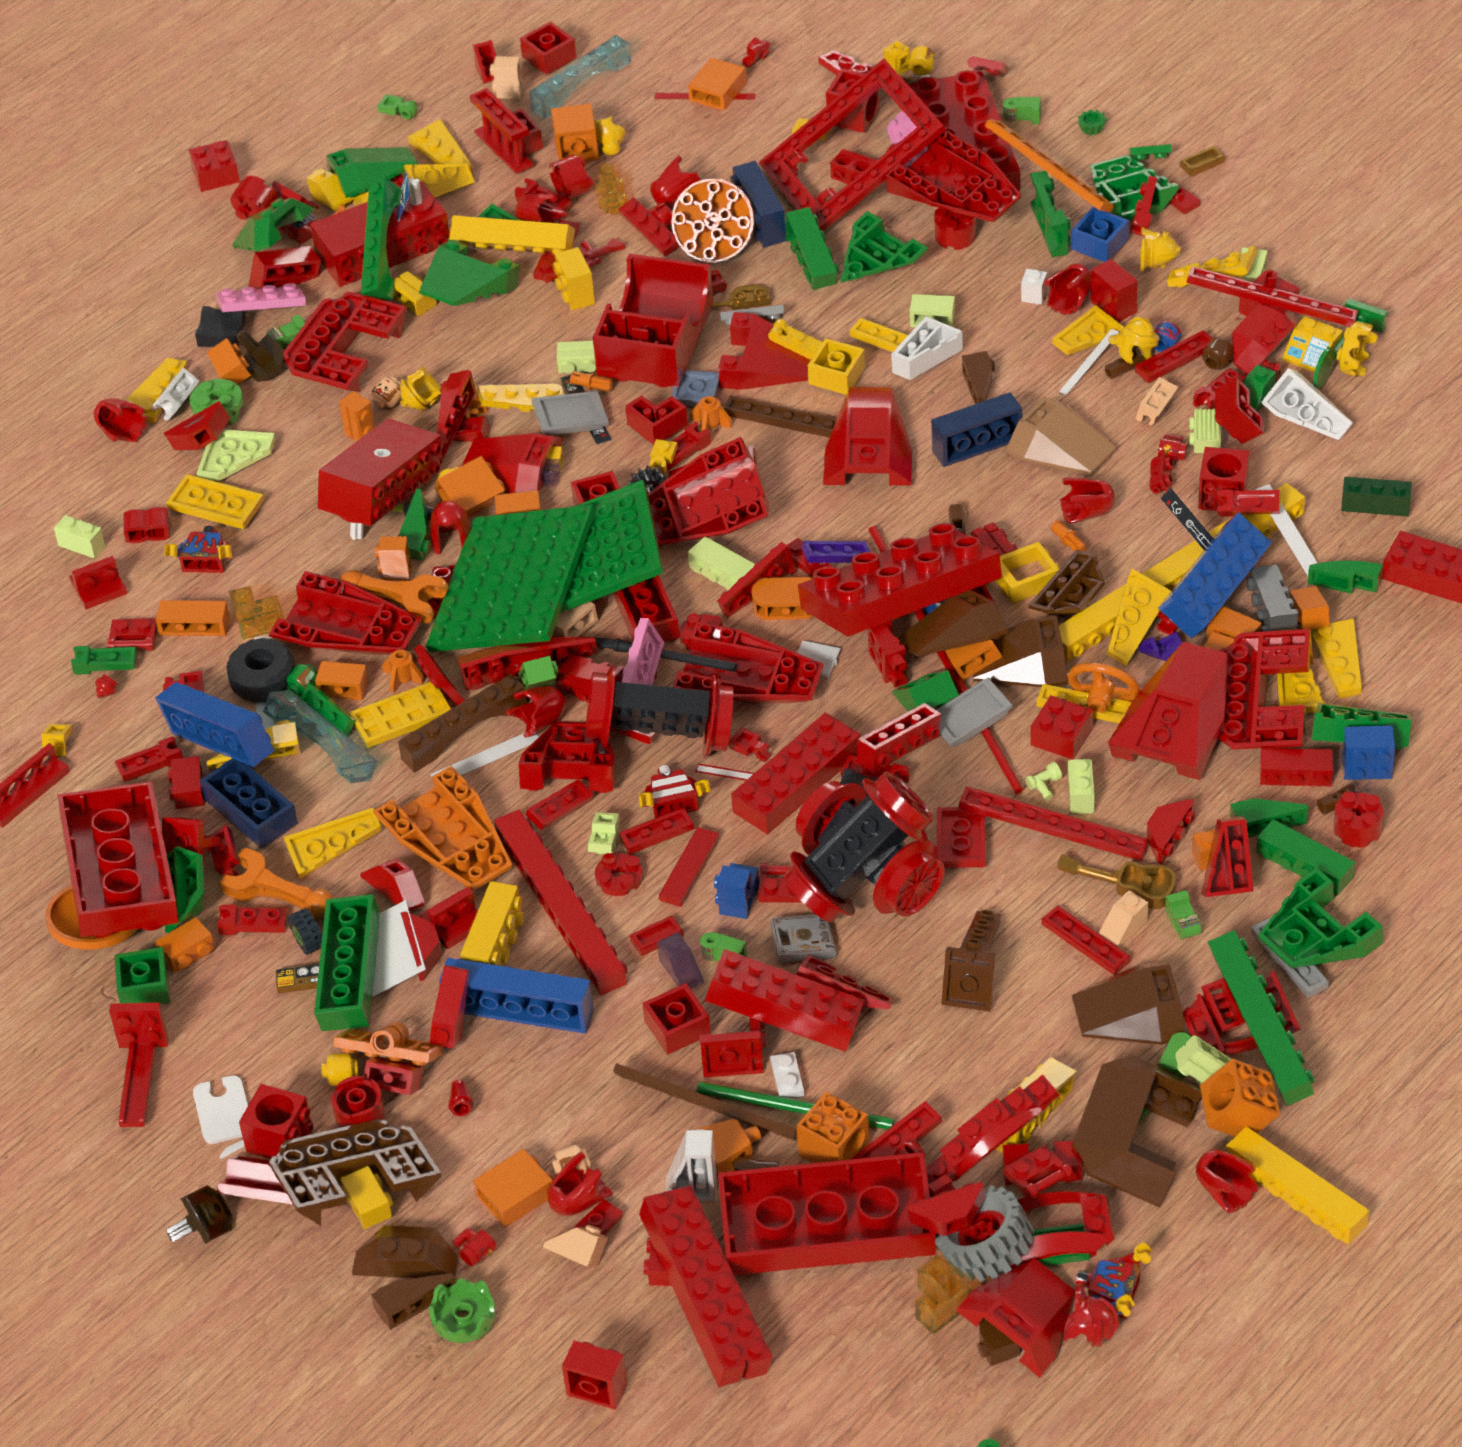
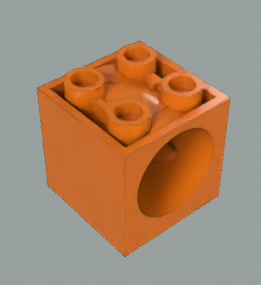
M591 103L552 108L551 114L558 160L571 154L577 157L582 156L585 162L599 160Z
M1231 1059L1200 1085L1209 1128L1234 1137L1245 1127L1258 1133L1280 1115L1272 1074L1268 1071Z
M827 1091L796 1125L798 1156L811 1163L849 1160L869 1145L868 1114Z

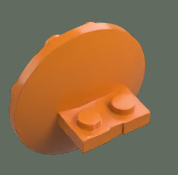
M705 179L692 184L679 196L673 209L672 228L678 244L691 257L704 262H723L738 255L748 244L754 229V212L748 197L739 187L725 180Z

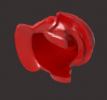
M1077 1284L1075 1290V1311L1067 1319L1064 1328V1341L1084 1334L1087 1337V1343L1091 1342V1348H1094V1346L1101 1347L1103 1346V1340L1111 1339L1118 1329L1119 1320L1116 1309L1104 1298H1094L1090 1294L1086 1296L1083 1284Z

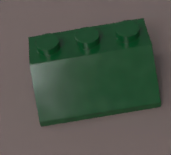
M1344 476L1341 511L1409 517L1412 482Z

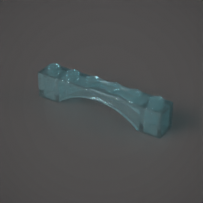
M615 35L529 91L531 110L546 118L551 115V109L561 107L570 92L587 77L603 70H620L631 62L630 44Z
M285 690L269 693L263 710L267 716L276 723L283 720H290V723L295 722L297 732L321 746L332 758L336 772L348 782L371 781L378 762L373 756L292 691Z

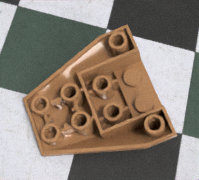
M1043 397L1019 420L1006 448V453L1025 462L1092 475L1116 451V447L1075 409L1047 397Z

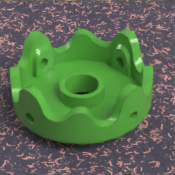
M212 379L200 383L190 396V406L193 415L220 401L230 416L229 421L232 424L236 423L239 419L240 408L245 407L241 388L235 382L227 379Z
M458 1279L451 1287L439 1284L435 1288L433 1300L429 1306V1313L434 1330L442 1338L455 1343H467L481 1338L491 1329L495 1321L496 1309L494 1300L484 1281L479 1280L477 1283H472L466 1279ZM462 1310L470 1312L466 1317L457 1316V1313Z

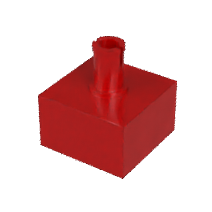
M1274 270L1264 271L1253 281L1257 284L1300 294L1299 287L1277 277L1278 274ZM1240 297L1239 313L1248 316L1258 304L1263 303Z

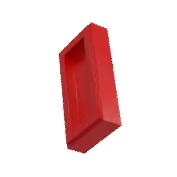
M671 915L630 934L629 937L636 950L643 956L684 937V931Z

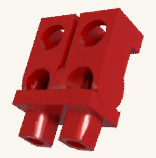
M892 621L868 629V653L882 674L883 681L885 683L892 682L894 687L905 685L907 683L906 648L903 644L900 645L899 639L896 636H893Z

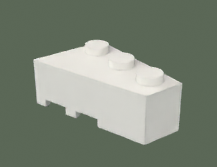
M925 317L891 354L892 373L912 380L963 350L962 331Z
M686 1130L666 1175L665 1192L692 1185L699 1201H716L717 1170L712 1130Z

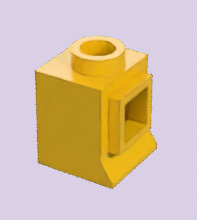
M897 40L883 49L885 60L899 75L909 70L910 51L908 46Z

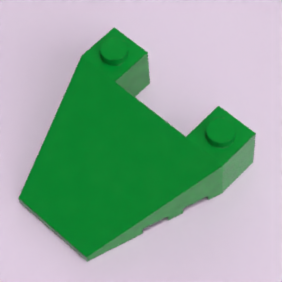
M448 240L438 246L420 287L419 294L452 306L474 302L476 297L483 296L484 299L491 298V294L496 292L500 295L507 294L517 288L520 265L513 263L507 258H502L490 265L466 256L467 246L460 244L459 241Z
M1316 867L1297 881L1292 893L1283 900L1281 908L1276 914H1273L1258 935V938L1290 968L1366 957L1383 944V926L1367 912L1345 927L1336 921L1322 908L1334 899L1333 881Z

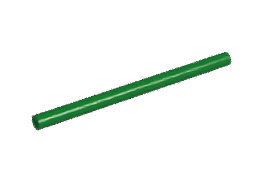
M699 1081L697 1085V1093L801 1114H807L815 1105V1103L707 1082ZM868 1114L869 1127L888 1130L895 1123L894 1118Z

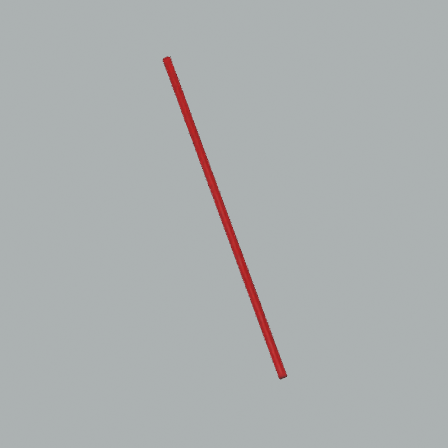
M871 526L868 531L880 553L888 551L889 549L877 527ZM923 609L914 611L918 621L926 616ZM945 650L936 652L945 669L949 671L959 694L967 691L968 689ZM989 727L981 731V734L1014 793H1022L1023 788Z

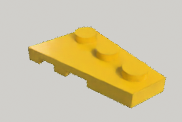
M468 163L403 165L405 172H408V180L410 178L414 180L419 179V182L422 181L434 197L474 183Z
M1095 305L1054 336L1052 344L1066 355H1070L1100 344L1111 329L1121 332L1124 326Z

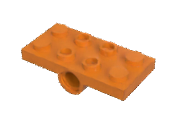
M393 1022L376 1032L350 1028L335 1036L333 1047L341 1048V1051L345 1053L361 1051L365 1052V1056L368 1057L384 1055L389 1056L388 1059L391 1061L407 1059L412 1060V1064L425 1066L427 1063L434 1061V1059L443 1054L444 1049L442 1046L432 1045L427 1041L410 1039L408 1028L401 1022Z

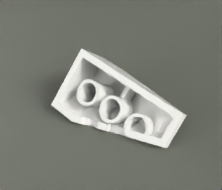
M1288 368L1261 402L1276 416L1337 440H1341L1353 425V422L1311 382L1293 369Z

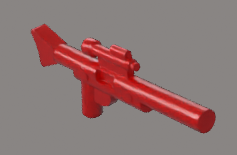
M612 238L607 245L599 249H593L587 241H583L581 243L583 249L580 251L590 269V267L602 262L600 257L610 252L624 250L625 243ZM554 271L543 276L545 283H549L557 278Z

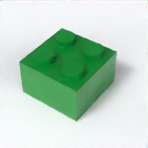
M163 947L114 955L116 986L120 1003H171L168 965Z

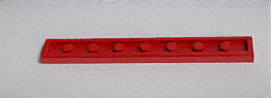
M1194 266L1191 267L1186 281L1188 284L1349 327L1355 323L1358 313L1354 309Z
M968 786L965 787L959 801L958 808L1141 862L1149 843V839Z

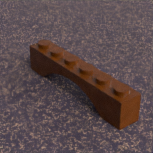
M509 674L400 739L398 744L401 760L414 773L430 764L441 750L467 727L490 717L507 716V709L527 704L526 697L516 700L513 696L514 693L525 690L524 685L512 674Z

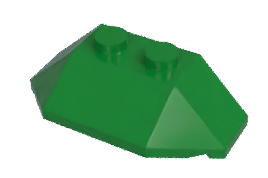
M178 846L167 855L178 919L176 924L165 925V932L167 933L200 915L203 909V855Z

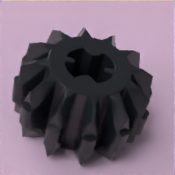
M647 465L645 470L638 467V473H631L632 479L628 480V485L643 480L648 494L663 483L665 478L656 467L651 469Z

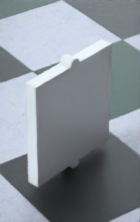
M802 641L796 653L823 663L824 668L821 676L830 678L834 666H837V659L841 648Z

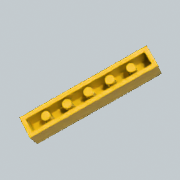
M452 216L449 240H457L460 244L467 246V248L468 245H474L475 248L487 250V247H494L498 251H506L507 248H512L515 252L525 253L526 250H533V253L545 254V251H550L555 255V253L573 248L575 228L568 224Z
M1245 1127L1227 1144V1153L1241 1157L1254 1165L1256 1170L1252 1175L1256 1183L1267 1188L1272 1195L1286 1201L1294 1210L1300 1211L1309 1217L1314 1224L1328 1230L1334 1238L1341 1239L1349 1245L1368 1226L1369 1210L1250 1128Z

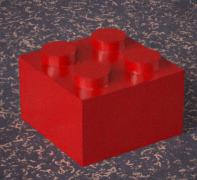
M551 21L520 38L522 57L545 75L577 58L575 39Z
M228 140L188 149L192 169L201 192L240 183L237 164Z
M1112 259L1091 269L1090 300L1094 306L1096 305L1118 323L1137 313L1138 281Z
M1050 695L1030 726L1031 746L1074 760L1093 729V709Z
M687 983L642 1003L644 1021L667 1055L699 1041L700 1035L711 1034L709 1015Z
M573 1341L562 1364L566 1395L616 1410L627 1386L624 1355L614 1349L607 1350L597 1347L590 1342Z

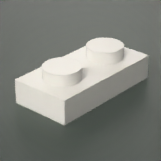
M795 1052L770 1056L778 1096L790 1099L804 1097V1089Z

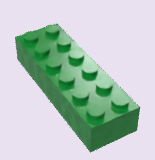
M373 894L326 899L314 1015L321 1031L370 1026L380 914Z

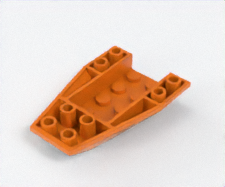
M452 765L432 776L434 789L401 808L394 800H391L373 811L374 815L400 844L472 891L513 868L479 795Z

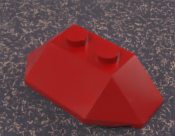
M1258 304L1232 332L1233 364L1244 374L1248 375L1256 365L1261 366L1263 361L1273 354L1301 320L1289 310L1266 304Z

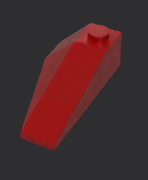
M808 954L796 974L864 999L862 1007L889 1010L894 1002V999L869 985L861 987L858 985L855 977L840 975L836 973L837 967Z

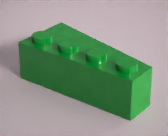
M810 207L786 213V241L791 243L790 249L793 254L796 253L799 266H803L804 275L812 290L836 284L839 268L837 263L832 261L831 248L825 244V235L823 230L818 228L819 223L816 214H812Z
M1318 703L1314 716L1312 740L1343 743L1344 727L1392 726L1395 749L1402 750L1404 747L1409 746L1413 715Z

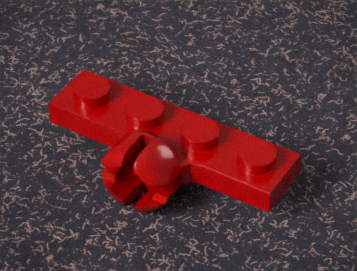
M633 197L618 209L619 213L664 257L680 246L675 236L667 229L672 225L673 212L665 203H659L652 210H647Z
M924 1101L851 1159L924 1152V1148L918 1141L943 1122L942 1117Z

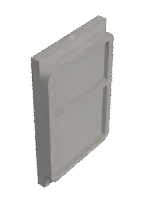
M598 391L531 399L541 431L547 435L600 430L603 426H609Z
M987 677L936 710L941 713L939 734L950 747L959 746L1008 714V710L1012 709L1013 706Z

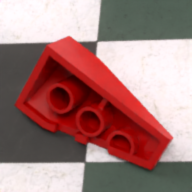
M469 370L451 373L447 381L444 380L441 385L437 434L441 435L440 444L442 445L439 461L441 464L476 393L472 372Z

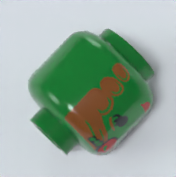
M309 664L296 665L287 678L288 692L294 697H301L308 683L316 685L317 670Z

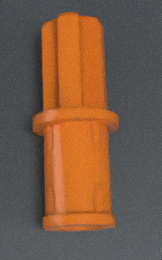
M572 371L570 376L571 384L585 386L588 390L594 388L608 392L613 387L611 379L595 376V373L585 374Z
M1057 520L1051 525V531L1060 538L1064 546L1068 545L1074 552L1076 550L1086 551L1085 544L1077 537L1076 532L1070 530L1061 520Z

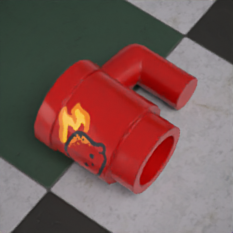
M1167 434L1160 439L1158 457H1161V450H1164L1167 457H1170L1172 461H1185L1187 443H1183L1182 436Z
M466 1228L452 1240L456 1248H460L463 1245L459 1255L470 1267L481 1263L497 1249L494 1239L482 1229L476 1232L471 1228Z

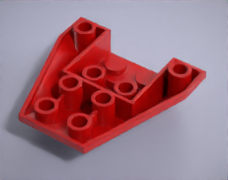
M531 433L474 439L461 466L482 456L485 462L490 463L495 477L503 482L505 493L536 490L539 493L543 486L541 477L543 467L553 446L560 447L563 437Z
M1033 1258L1008 1273H1004L972 1290L956 1311L975 1327L985 1318L1025 1350L1019 1362L1040 1378L1056 1358L1075 1290L1037 1259Z

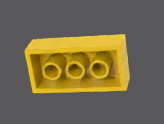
M490 881L461 951V959L503 966L504 963L509 961L510 947L516 943L518 927L523 925L525 913L521 909L522 897L519 896L518 886Z

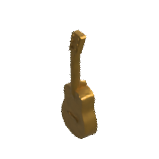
M1064 854L1060 856L1057 865L1059 870L1073 875L1080 874L1117 884L1116 891L1120 896L1131 891L1147 901L1148 908L1152 909L1164 908L1166 896L1175 892V873L1169 867L1163 865H1140L1135 862H1126L1120 870L1110 873L1080 865L1078 861Z

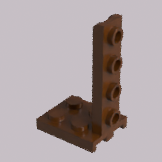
M991 910L977 911L960 948L947 947L941 1005L991 1011L996 953H989L988 949L1000 925L1001 914H996Z

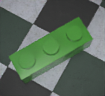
M550 656L524 662L518 673L520 683L524 685L525 690L538 686H552L557 678L558 668L555 661L551 662Z

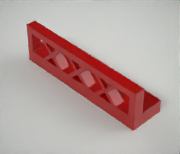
M48 743L0 783V826L2 828L70 772L69 766L57 759L52 744ZM48 755L49 758L44 763H42L44 757ZM31 769L30 774L25 778L27 772ZM15 782L13 788L9 791L10 786Z

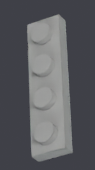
M1270 918L1251 927V934L1307 998L1328 988L1329 981L1314 965L1290 968L1258 938V935Z

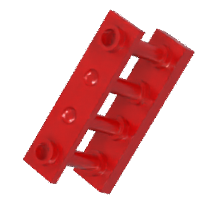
M488 88L469 95L470 102L482 114L483 126L475 129L474 133L515 174L533 167V163L522 153L520 140L529 135V128Z

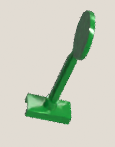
M1349 298L1345 302V307L1358 311L1355 322L1359 321L1373 325L1372 330L1381 333L1386 329L1384 321L1388 311ZM1344 336L1334 348L1327 347L1321 354L1313 377V385L1316 388L1321 389L1329 379L1340 347H1343Z

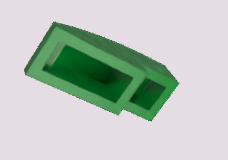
M1330 561L1311 564L1308 570V584L1352 594L1354 588L1377 593L1381 582L1383 564L1365 561Z

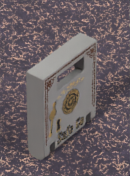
M817 915L771 918L770 928L778 963L803 961L807 954L820 960L836 957L829 922ZM788 932L790 945H782L780 938L786 937Z

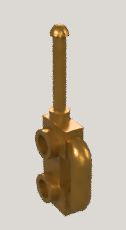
M759 284L736 287L732 292H729V299L715 302L711 308L727 306V308L731 307L732 310L771 305L768 287H763Z

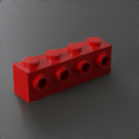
M923 703L858 739L856 762L871 772H875L929 741L939 737L941 713Z

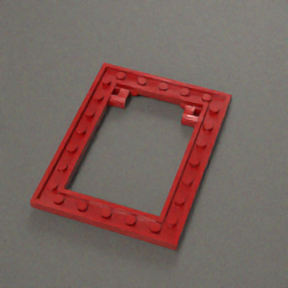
M884 58L758 163L796 210L810 207L812 214H816L818 218L819 230L825 231L886 180V174L897 164L905 165L944 133L946 128ZM882 87L917 128L838 193L831 187L820 193L818 198L816 196L813 198L796 177L798 175L796 172L798 171L797 164L800 162L806 164L809 161L803 154V151ZM827 197H832L830 200H828V201L825 203V199H826Z

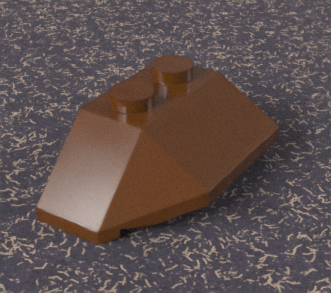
M1076 550L1030 602L1029 608L1061 617L1082 612L1105 585L1096 555Z
M384 1225L356 1251L352 1275L421 1278L452 1273L455 1278L458 1255L435 1227Z

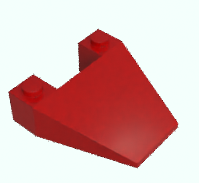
M733 312L730 323L731 345L745 346L743 356H721L718 367L719 388L743 390L807 381L808 364L811 360L771 341L768 334L774 328V325L754 313Z
M554 722L522 752L518 764L520 789H527L529 791L543 790L546 779L589 780L590 791H597L598 793L613 792L616 782L615 754L609 740L607 748L604 749L600 739L586 737V722Z

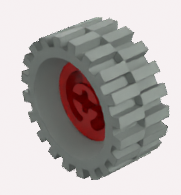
M988 1186L987 1191H984L985 1200L968 1229L947 1236L935 1233V1242L953 1272H956L957 1276L961 1279L965 1277L967 1281L973 1282L975 1277H977L978 1281L982 1282L989 1275L992 1279L999 1277L998 1272L1004 1270L1006 1274L1011 1271L1010 1265L1013 1263L1018 1265L1022 1261L1020 1255H1027L1030 1250L1027 1244H1032L1034 1239L1031 1235L1034 1233L1031 1222L1013 1193L1007 1192L1005 1188L1000 1187L997 1190L995 1186Z

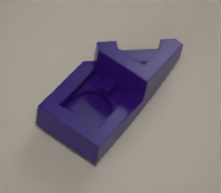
M1177 632L1157 642L1151 637L1141 642L1137 650L1148 656L1167 661L1182 642Z

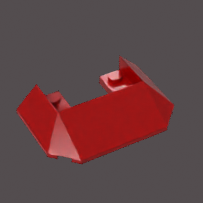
M354 292L345 293L339 299L332 300L328 298L322 300L283 352V357L291 374L341 389L361 392L359 379L368 368V361L344 353L360 332L389 339L390 336L400 338L407 307Z
M1310 629L1240 633L1234 638V642L1226 649L1223 647L1219 650L1227 653L1225 721L1218 738L1232 750L1303 746L1308 741L1305 731V705L1264 707L1267 674L1309 672V664H1313Z

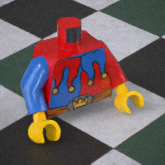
M205 526L203 532H191L188 538L180 545H164V556L179 558L182 572L224 573V559H231L234 555L231 545L222 539L221 533L216 532L213 526Z
M1140 1243L1136 1246L1134 1252L1110 1260H1099L1094 1273L1079 1270L1076 1285L1082 1283L1083 1287L1088 1288V1295L1090 1294L1094 1298L1101 1297L1109 1301L1116 1309L1118 1317L1127 1320L1131 1313V1307L1135 1306L1133 1300L1141 1280L1140 1262L1144 1264L1150 1263L1151 1257L1148 1253H1151L1152 1249L1146 1243Z

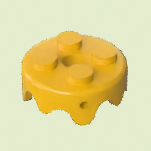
M1357 321L1351 327L1346 328L1343 347H1340L1337 353L1341 373L1353 377L1356 375H1366V369L1361 366V363L1369 358V353L1365 350V344L1375 343L1378 340L1377 334L1371 331L1373 325Z

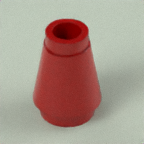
M455 1080L451 1084L448 1107L455 1116L459 1117L466 1116L471 1112L473 1101L466 1083L462 1080Z

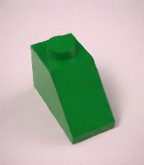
M1260 365L1254 367L1243 383L1250 390V406L1257 412L1263 406L1261 402L1276 383V372Z

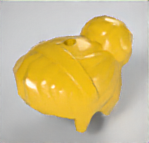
M612 116L606 119L594 120L597 142L603 147V152L608 156H615L619 153L620 144L626 135V130L622 126L611 122Z

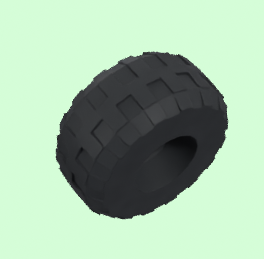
M259 638L248 640V642L239 645L229 656L226 666L228 680L233 692L242 699L255 703L276 700L288 692L287 678L295 667L293 654L285 644L274 639Z

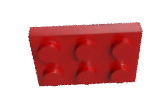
M937 807L938 859L943 862L944 868L985 867L984 815L958 807Z

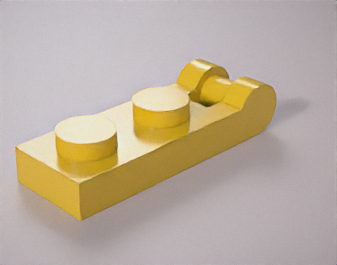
M782 319L776 320L774 328L768 334L771 341L810 360L823 343L788 326L786 321Z

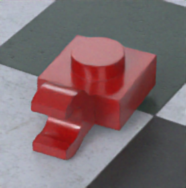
M742 727L729 740V749L747 757L754 753L759 760L766 762L771 756L770 753L766 752L770 746L765 742H761L760 735Z

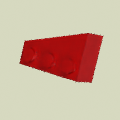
M571 655L558 668V674L556 675L557 688L588 703L592 672L607 673L610 665L607 662L596 664L593 659ZM619 665L615 668V684L616 682H622L625 666Z
M1242 816L1217 819L1201 894L1204 897L1254 892L1246 819Z

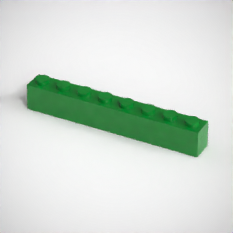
M1232 930L1208 941L1211 953L1223 978L1227 982L1286 1106L1314 1095L1315 1093L1311 1085L1315 1083L1310 1069L1304 1070L1302 1066L1306 1063L1300 1049L1294 1050L1293 1045L1296 1044L1290 1030L1285 1032L1283 1026L1287 1025L1281 1011L1275 1012L1276 1001L1271 992L1266 994L1264 989L1268 986L1263 975H1257L1255 972L1259 968L1253 955L1248 957L1246 954L1249 948L1244 937L1239 938L1236 931Z

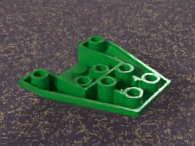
M408 147L347 148L326 155L328 170L337 175L341 191L346 198L357 197L360 193L369 190L370 182L382 178L389 180L405 172L403 165H418L417 160Z

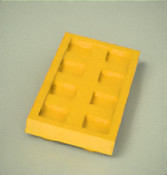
M431 682L351 711L349 714L356 720L354 726L367 748L415 731L451 710L440 689H436Z

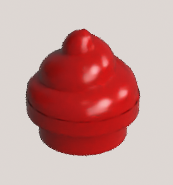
M105 674L101 678L98 677L95 681L97 698L115 694L118 683Z

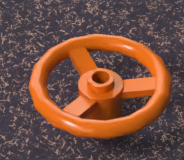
M1082 663L1073 666L1068 672V682L1076 691L1089 693L1087 698L1088 708L1093 709L1094 712H1105L1110 707L1112 698L1132 702L1140 692L1139 684L1131 675L1110 665ZM1092 672L1094 677L1092 684H1081L1077 679L1078 674ZM1104 674L1120 679L1130 689L1115 687L1111 679L1105 677Z

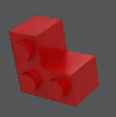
M1237 377L1215 389V420L1218 425L1223 426L1229 432L1232 438H1236L1241 444H1244L1263 433V417L1250 406V390Z
M640 396L625 405L627 425L652 445H654L656 439L665 440L688 426L686 406L673 396L657 406L644 396Z

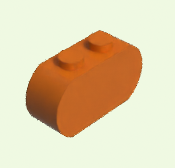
M812 578L760 579L752 587L754 613L763 620L812 618V615L801 609L797 584Z

